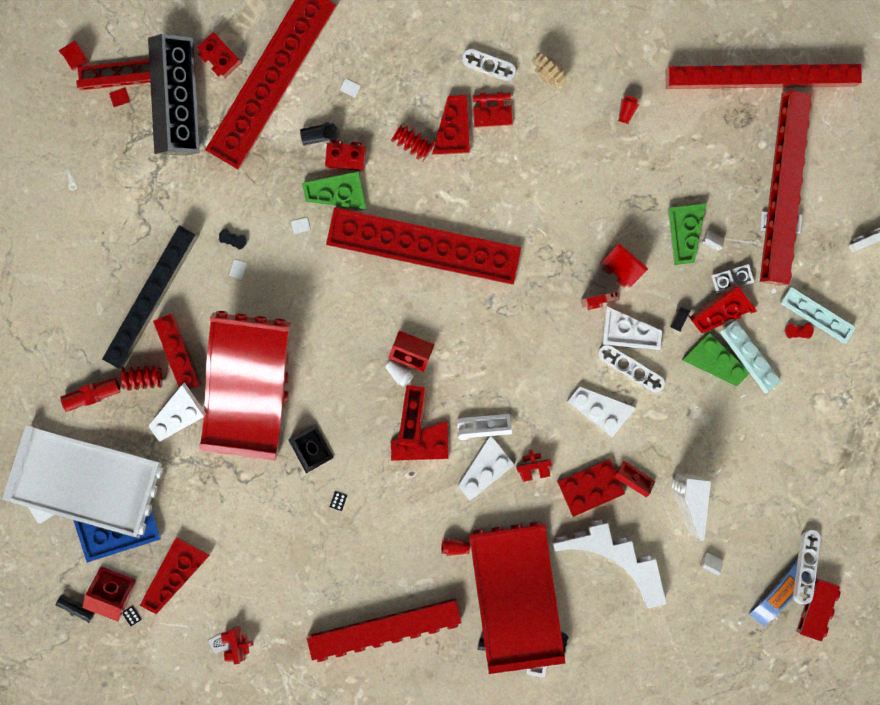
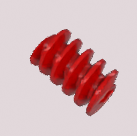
M401 124L393 135L391 142L393 143L398 140V147L405 144L404 151L411 148L410 155L417 153L416 159L419 160L424 157V162L435 142L432 141L427 144L428 137L421 139V132L414 135L415 128L408 131L409 124L405 126Z
M153 364L152 370H149L148 365H145L144 371H142L140 366H137L136 372H134L132 367L129 368V372H126L123 367L121 370L123 390H125V387L127 391H131L133 387L135 390H139L140 385L142 389H147L148 385L151 389L155 388V385L158 388H162L163 375L161 367L157 369L156 365Z

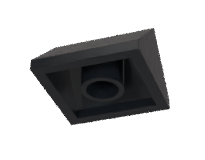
M316 424L288 439L305 473L334 458Z

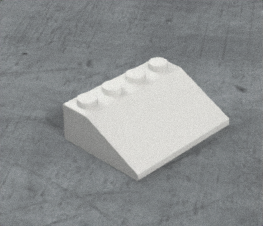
M675 473V477L671 479V488H673V493L687 531L700 541H704L711 481L698 475Z

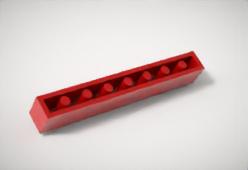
M454 598L307 635L306 639L312 661L322 662L328 660L329 656L342 657L347 655L349 651L354 650V653L365 651V647L373 646V648L384 646L385 642L398 643L403 641L402 638L409 636L410 639L418 638L421 636V633L425 632L434 634L440 632V629L445 627L447 629H454L459 627L458 624L462 622L457 601Z

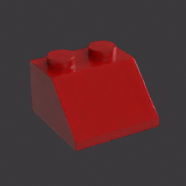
M621 244L615 245L600 262L603 265L602 270L608 275L613 274L616 276V282L624 288L626 286L628 288L632 287L649 269Z
M100 566L85 594L83 608L119 622L136 580Z

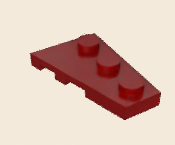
M467 95L447 96L432 155L470 153Z
M735 283L689 318L697 329L704 333L723 325L728 320H737L741 318V315L749 312L752 314L757 312V310L737 283Z
M617 292L581 300L582 308L587 307L588 310L603 307L602 303L620 299Z
M447 421L421 430L419 448L399 445L398 439L391 441V461L448 459Z

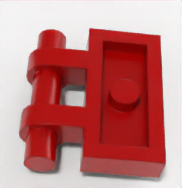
M497 91V93L491 94L480 92V94L472 95L473 102H480L481 106L473 108L474 128L513 125L512 105L504 106V100H511V92L503 93V91ZM486 101H497L498 106L487 107Z

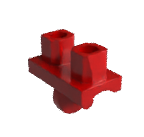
M528 449L529 455L522 456L523 462L531 461V463L516 466L522 481L526 482L533 480L531 470L534 469L539 470L540 478L550 477V466H552L550 459L535 462L536 459L542 458L541 453L534 454L533 449Z
M236 626L221 634L222 643H231L232 648L224 651V660L234 662V665L245 661V654L250 653L249 647L254 645V641H248L247 634L242 635L241 626Z

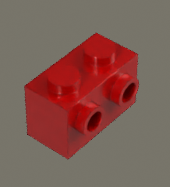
M214 32L197 46V49L200 51L198 56L205 63L209 61L213 65L211 70L218 77L222 75L226 79L242 64L238 57Z
M332 140L331 143H327L325 167L364 171L366 147L362 146L360 142H351V145L343 144V141Z
M399 330L388 358L424 372L435 344Z

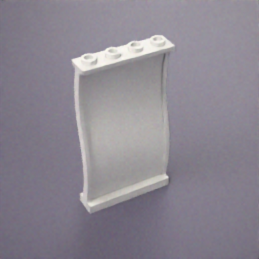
M26 425L2 500L140 538V535H143L146 529L144 521L146 516L150 515L152 505H150L151 498H154L157 493L158 487L155 485L157 479H160L162 476L163 468L161 467L162 464L156 461Z

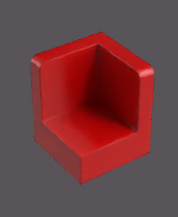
M76 41L59 50L72 71L89 62L83 49Z

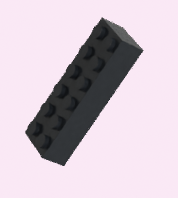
M168 34L149 37L148 49L154 154L187 156L200 153L193 37Z

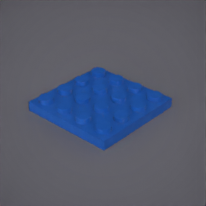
M152 509L150 515L145 518L146 529L144 534L140 535V538L73 520L87 563L161 539Z

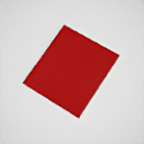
M126 88L109 93L114 108L130 102Z

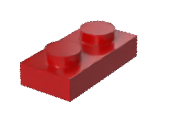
M625 461L620 464L615 478L646 498L650 495L656 482Z

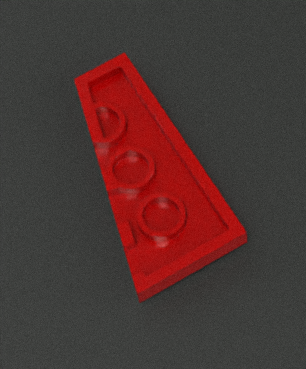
M176 537L139 606L157 614L206 561L210 554Z

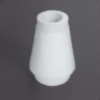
M391 360L385 367L396 383L402 387H405L414 377L411 374L412 371L394 360Z

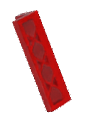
M149 59L77 67L79 79L76 80L77 88L83 91L150 83V72L140 73L138 71L143 64H149ZM125 66H129L134 70L131 74L121 75L119 73ZM107 68L115 72L112 76H100L104 69ZM91 70L96 74L93 78L83 79V71Z

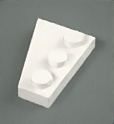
M606 306L602 344L660 350L661 330Z
M184 382L151 422L149 428L160 442L203 418L206 413Z
M580 386L567 400V402L610 437L615 435L636 409L633 406Z
M489 436L458 485L469 501L514 466L513 462L492 436Z

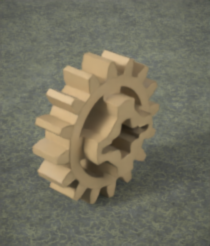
M539 52L532 58L533 64L536 66L535 72L545 83H548L550 86L553 84L560 89L567 83L566 77L562 75L564 70L555 59L549 56L546 57Z

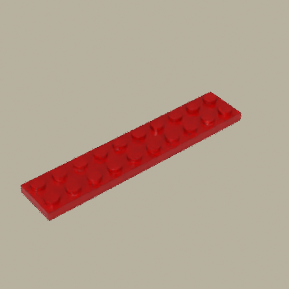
M294 0L205 151L237 170L241 168L335 11L336 4L329 0Z
M335 207L326 242L327 246L514 285L522 248Z

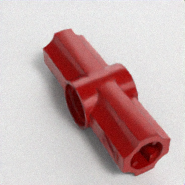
M116 377L97 384L92 383L79 388L80 390L60 396L62 407L67 412L84 405L89 406L98 403L104 398L121 393Z

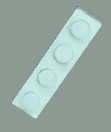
M792 287L788 289L780 302L781 305L843 344L848 342L856 329L850 323Z
M736 320L720 331L764 393H768L781 382Z

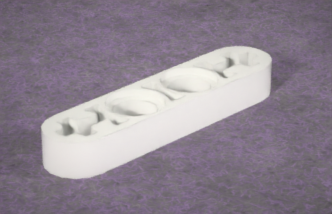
M604 345L598 350V357L601 361L648 390L660 392L664 388L665 382L661 376L614 347ZM610 349V354L616 356V353L619 354L614 361V365L611 363L613 359L610 357L603 358V350ZM621 358H625L628 361L626 369L618 367V361ZM638 368L644 370L645 375L642 379H637L634 376V371ZM649 373L652 374L649 377L650 379H659L658 383L660 384V387H655L653 389V384L651 382L647 381L646 384L643 383L648 378Z
M815 530L803 532L800 539L793 598L798 604L810 603L814 595L821 537ZM811 536V538H814V541L810 542L807 537ZM806 552L812 555L810 563H807L804 559ZM804 571L810 575L808 582L802 580V573ZM801 585H808V588L801 587ZM800 593H804L806 595V598L803 599V597L800 596Z

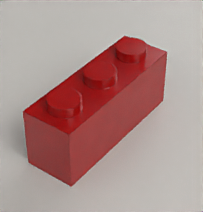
M406 385L398 438L399 445L419 448L427 395L426 387Z
M818 578L815 579L813 599L810 603L804 605L796 632L800 635L823 641V638L827 636L829 631L827 626L829 619H832L835 613L833 608L835 601H838L841 595L838 585Z

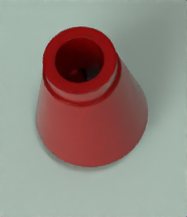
M624 95V98L621 99L618 121L629 124L639 106V99Z
M450 537L442 539V554H446V556L469 554L470 543Z

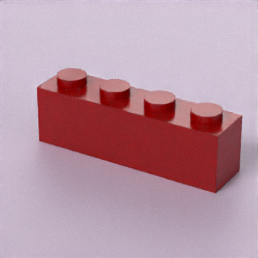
M169 314L153 320L178 387L180 388L184 382L189 390L202 386L175 315Z

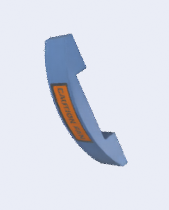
M798 558L786 570L785 576L763 600L761 599L749 612L762 626L768 624L792 600ZM804 571L802 573V580L806 582L810 575Z

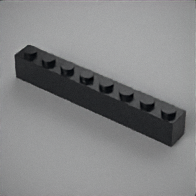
M180 225L177 227L102 360L118 369H122L125 366L198 239V235Z

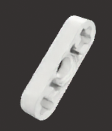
M468 49L463 54V64L468 68L504 81H510L515 76L516 69L512 63L474 49ZM474 54V58L477 60L480 59V56L483 57L480 67H477L478 62L476 61L468 63L466 56ZM486 60L494 62L495 67L492 70L484 68L483 64ZM498 63L501 64V69H506L507 67H509L510 72H512V75L508 74V76L506 77L504 76V72L500 70L498 71V74L494 73L497 70Z

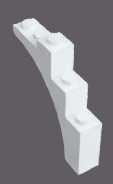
M602 519L591 521V525H587L589 533L580 531L574 533V537L567 538V535L556 537V541L552 542L555 551L569 549L586 550L613 560L633 578L647 608L666 604L656 559L650 557V555L639 557L637 561L633 543L630 539H626V537L617 538L612 543L609 526L606 521L603 522Z

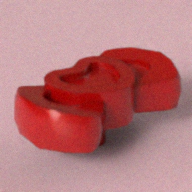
M788 323L784 332L789 339L798 337L810 339L813 336L814 329L810 323L804 326H795L792 323Z

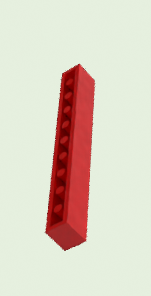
M862 64L669 66L665 70L666 89L856 87L862 83Z
M793 90L781 94L759 281L778 286L790 285L792 278L791 269L794 260V243L797 238L796 226L799 220L798 208L801 202L800 191L803 183L802 174L805 165L804 156L807 146V130L810 125L809 113L812 107V95Z

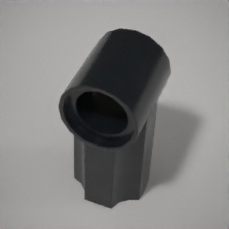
M326 122L322 125L300 129L303 146L336 140L340 135V131L334 123ZM328 127H334L335 129L332 136H326L325 134Z

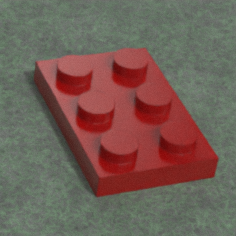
M610 459L557 481L572 517L625 494L620 481L615 478L616 471Z

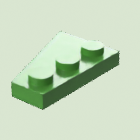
M359 172L302 183L306 202L366 209Z
M707 203L668 208L674 265L695 263Z
M707 333L682 359V361L734 386H738L750 374L710 333Z

